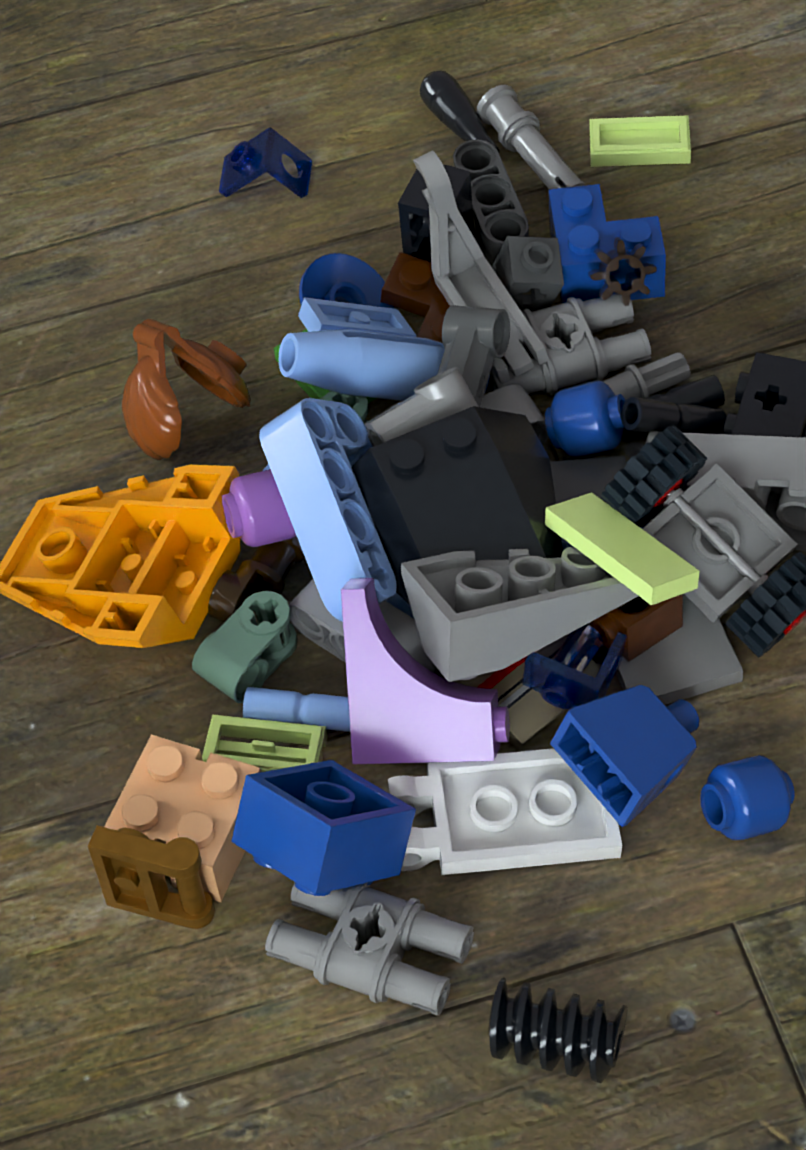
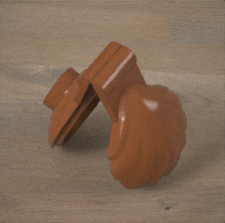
M146 319L134 328L133 339L137 342L138 363L129 375L124 387L122 412L129 436L146 455L155 460L170 458L172 452H175L180 445L182 418L178 408V401L166 377L164 343L172 349L175 362L182 371L207 391L234 407H250L251 398L247 384L240 376L247 364L230 348L216 340H212L208 347L193 340L181 338L177 328L153 319Z

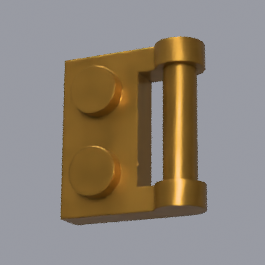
M96 826L89 841L88 849L107 906L192 929L203 928L212 921L215 909L211 896L202 887L198 872L202 859L198 845L193 840L179 837L165 844L150 840L145 834L135 829L120 828L117 831ZM164 875L175 878L179 894L168 891Z

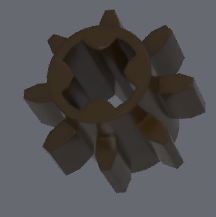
M616 237L614 250L605 253L600 249H595L594 252L601 262L599 269L589 271L588 276L592 280H603L605 282L599 291V296L603 300H606L615 292L619 294L623 305L629 306L630 294L638 290L646 295L650 293V290L644 284L645 274H652L657 271V268L651 263H641L639 260L646 250L641 243L634 246L630 252L625 250L623 240L620 237ZM624 259L630 267L634 268V272L627 273L625 277L626 282L620 284L614 276L610 275V271L617 270L619 260Z

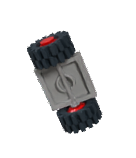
M675 425L669 426L663 432L658 433L650 443L647 442L635 457L632 456L626 462L627 465L614 475V479L604 488L605 491L602 492L601 499L639 527L644 526L651 517L654 518L643 530L700 571L698 588L685 593V595L713 624L748 592L751 594L740 605L741 607L731 615L726 625L759 658L783 639L785 635L789 634L806 617V556L801 551L796 553L768 577L767 575L789 556L798 544L717 463L684 492L683 490L686 488L687 483L699 473L698 471L704 466L707 457Z

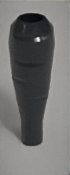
M433 71L427 74L421 82L420 96L434 115L464 141L477 139L487 141L493 144L499 153V148L487 134L475 108L458 81L446 71Z

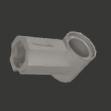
M453 367L428 379L413 390L415 392L413 396L366 422L365 426L372 446L374 447L470 407H479L459 368Z

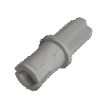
M677 352L640 368H637L634 364L627 365L625 372L601 382L609 385L615 395L622 394L625 400L630 397L647 398L651 394L687 380L691 376V372L684 355Z

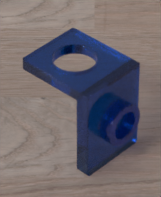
M269 127L248 142L243 141L239 143L231 153L224 157L219 192L228 197L267 172L297 196L303 198L308 195L312 159ZM282 154L289 156L295 163L298 170L297 178L291 176L284 168Z
M621 632L617 633L596 678L533 652L525 660L523 685L541 693L544 700L561 709L574 708L603 698L622 662L627 635Z

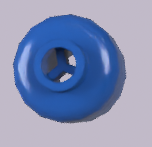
M592 381L562 389L555 394L551 406L546 408L545 411L546 430L551 443L555 448H562L567 455L574 458H581L616 448L623 436L624 426L621 420V411L626 401L622 394L615 395L609 385L601 381Z
M763 755L752 756L718 765L711 771L706 784L701 790V808L711 828L720 831L721 834L731 840H745L782 828L789 818L795 792L789 775L782 771L774 761Z

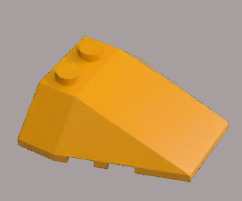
M190 464L174 468V477L148 482L143 475L128 479V487L103 493L99 486L38 500L0 563V594L97 644L147 648L194 639L208 613L210 597L218 579L224 572L232 569L240 554V537L232 538L222 506V495L229 493L231 482L239 477L238 470L235 466Z

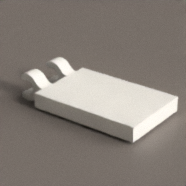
M554 748L499 753L494 761L427 763V776L412 777L402 775L388 779V788L391 795L416 809L415 816L423 810L432 808L434 827L411 828L401 871L417 870L435 860L440 861L441 875L621 858L623 845L618 822Z

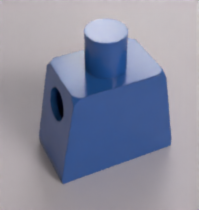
M638 685L568 710L550 745L619 825L624 827L680 775L697 748L696 740L691 733L699 727V716L695 708L688 701L679 699L665 706L649 687Z

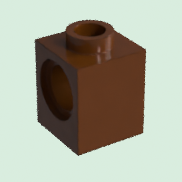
M679 595L654 605H650L638 596L591 621L590 625L597 639L605 647L611 648L613 646L629 662L683 626V596Z

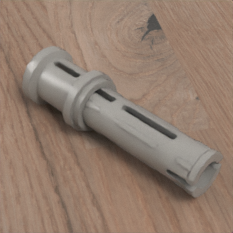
M498 85L483 95L477 106L479 118L483 123L491 124L496 129L502 146L507 150L518 152L548 189L586 186L540 133V121L535 114L530 111H524L518 104L517 94L511 86Z

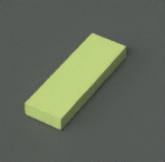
M592 492L546 507L545 525L650 605L698 588L700 572L698 569Z

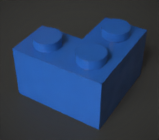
M600 184L548 190L550 238H558L564 285L559 292L561 304L566 303L570 297L580 298L582 302L601 298L599 291L605 282L603 280L596 281L590 279L588 272L593 269H599L601 260L596 256L595 249H600L605 253L614 250L616 237H620L623 240L625 250L630 252L634 246L641 243L646 250L639 260L641 263H651L657 268L656 272L645 274L644 284L648 287L650 293L646 295L638 290L630 294V299L665 297L666 253L658 216L606 222ZM622 259L619 260L618 269L610 271V275L614 276L622 284L626 282V274L634 272V268L630 267Z

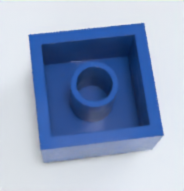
M321 761L246 775L231 842L253 855V859L257 864L275 869L293 880L296 888L300 891L314 896H325L334 890L367 883L368 886L373 881L400 875L416 809L335 761Z

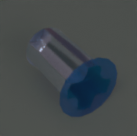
M587 624L571 632L554 658L541 662L540 669L544 678L561 691L575 693L580 690L581 682L579 677L599 648L603 646L604 642L600 633Z

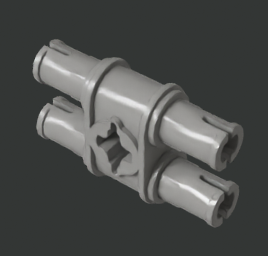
M617 293L612 294L606 300L594 298L583 302L580 298L570 297L563 304L533 312L529 309L522 311L546 347L549 361L539 365L533 357L534 368L517 377L508 368L511 380L500 384L491 370L490 381L493 391L507 385L517 384L522 386L528 394L543 391L544 394L554 395L561 388L591 380L603 381V378L607 377L608 372L620 370L627 365L650 362L651 346L643 328L638 329L636 332L603 340L592 336V333L606 328L633 323L634 311L631 299L629 306H624ZM525 344L522 345L528 353V355H530L531 352L529 351L527 346Z
M294 882L291 891L292 906L324 915L338 922L333 932H329L325 936L277 919L267 936L265 944L267 956L313 971V976L315 979H318L320 984L329 985L331 982L368 995L371 1002H386L390 998L431 1012L437 1016L441 1014L449 996L450 978L403 963L401 960L405 951H410L412 947H416L463 964L473 942L474 928L472 926L425 911V906L420 903L419 899L410 898L408 901L370 888V885L367 886V883L334 890L325 896H314L297 889Z

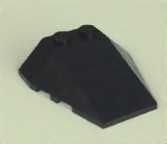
M473 406L371 447L351 467L393 570L397 583L396 593L409 605L410 602L401 575V563L454 551H474L475 561L509 559V549H528L530 556L557 558L562 555L561 537L545 525L546 507L556 504L550 458L526 415Z

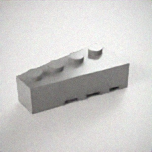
M650 431L646 443H650L660 432ZM683 433L707 457L704 466L698 471L699 473L695 478L687 483L686 488L683 490L684 492L717 463L798 544L795 550L806 552L805 437Z

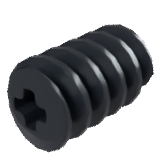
M502 977L495 991L489 1018L488 1033L491 1055L493 1058L502 1060L514 1044L517 1063L527 1066L539 1050L541 1068L547 1071H552L557 1066L561 1057L564 1056L566 1074L577 1077L588 1061L591 1080L602 1083L611 1068L616 1064L624 1036L628 1007L623 1005L614 1020L609 1021L606 1016L605 1002L598 999L589 1015H583L580 995L573 994L563 1010L557 1009L555 989L551 988L547 989L539 1004L532 1002L530 983L525 982L515 998H510L507 993L506 978Z

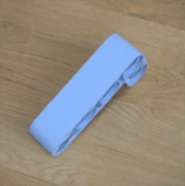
M305 398L265 424L260 429L259 438L320 597L331 615L343 622L341 589L351 578H374L379 604L395 594L397 583L347 458L365 447L368 443L366 426L357 412L347 404Z

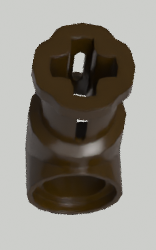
M297 535L291 539L258 546L251 559L243 561L236 572L231 570L224 572L218 579L208 605L210 617L226 622L243 604L245 599L252 594L261 591H273L282 594L285 587L284 578L293 564L301 562L305 557Z

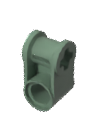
M261 591L249 596L217 631L211 633L200 644L193 658L192 670L235 702L243 703L247 687L261 688L265 680L293 654L297 647L298 638L294 626L290 623L291 612L287 600L281 594L273 591Z

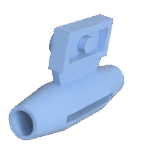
M305 297L298 317L308 332L288 333L283 338L279 349V369L284 377L340 394L400 401L415 394L413 390L417 386L438 374L445 350L441 342L416 337L417 335L398 309ZM489 375V378H488V381H487V385H486V388H485V392H486L487 387H488V384H489L490 375Z

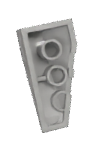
M567 547L562 552L561 557L557 558L530 556L528 549H509V559L475 561L474 551H454L401 563V575L423 650L448 682L470 680L481 674L502 670L638 597L637 594L575 547Z

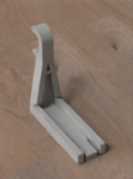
M432 150L413 159L417 170L420 171L427 186L426 189L422 190V193L429 203L431 268L435 284L450 306L505 309L509 315L510 339L507 350L502 358H494L491 368L500 384L511 380L508 368L515 377L534 368L532 359L522 346L524 344L539 365L549 361L546 347L484 257L483 252L461 216L456 205L450 179L437 154Z

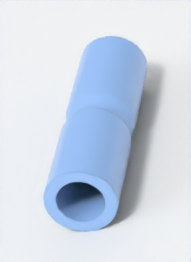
M247 687L245 691L243 718L326 726V730L350 732L348 697L315 693L302 695L296 691Z

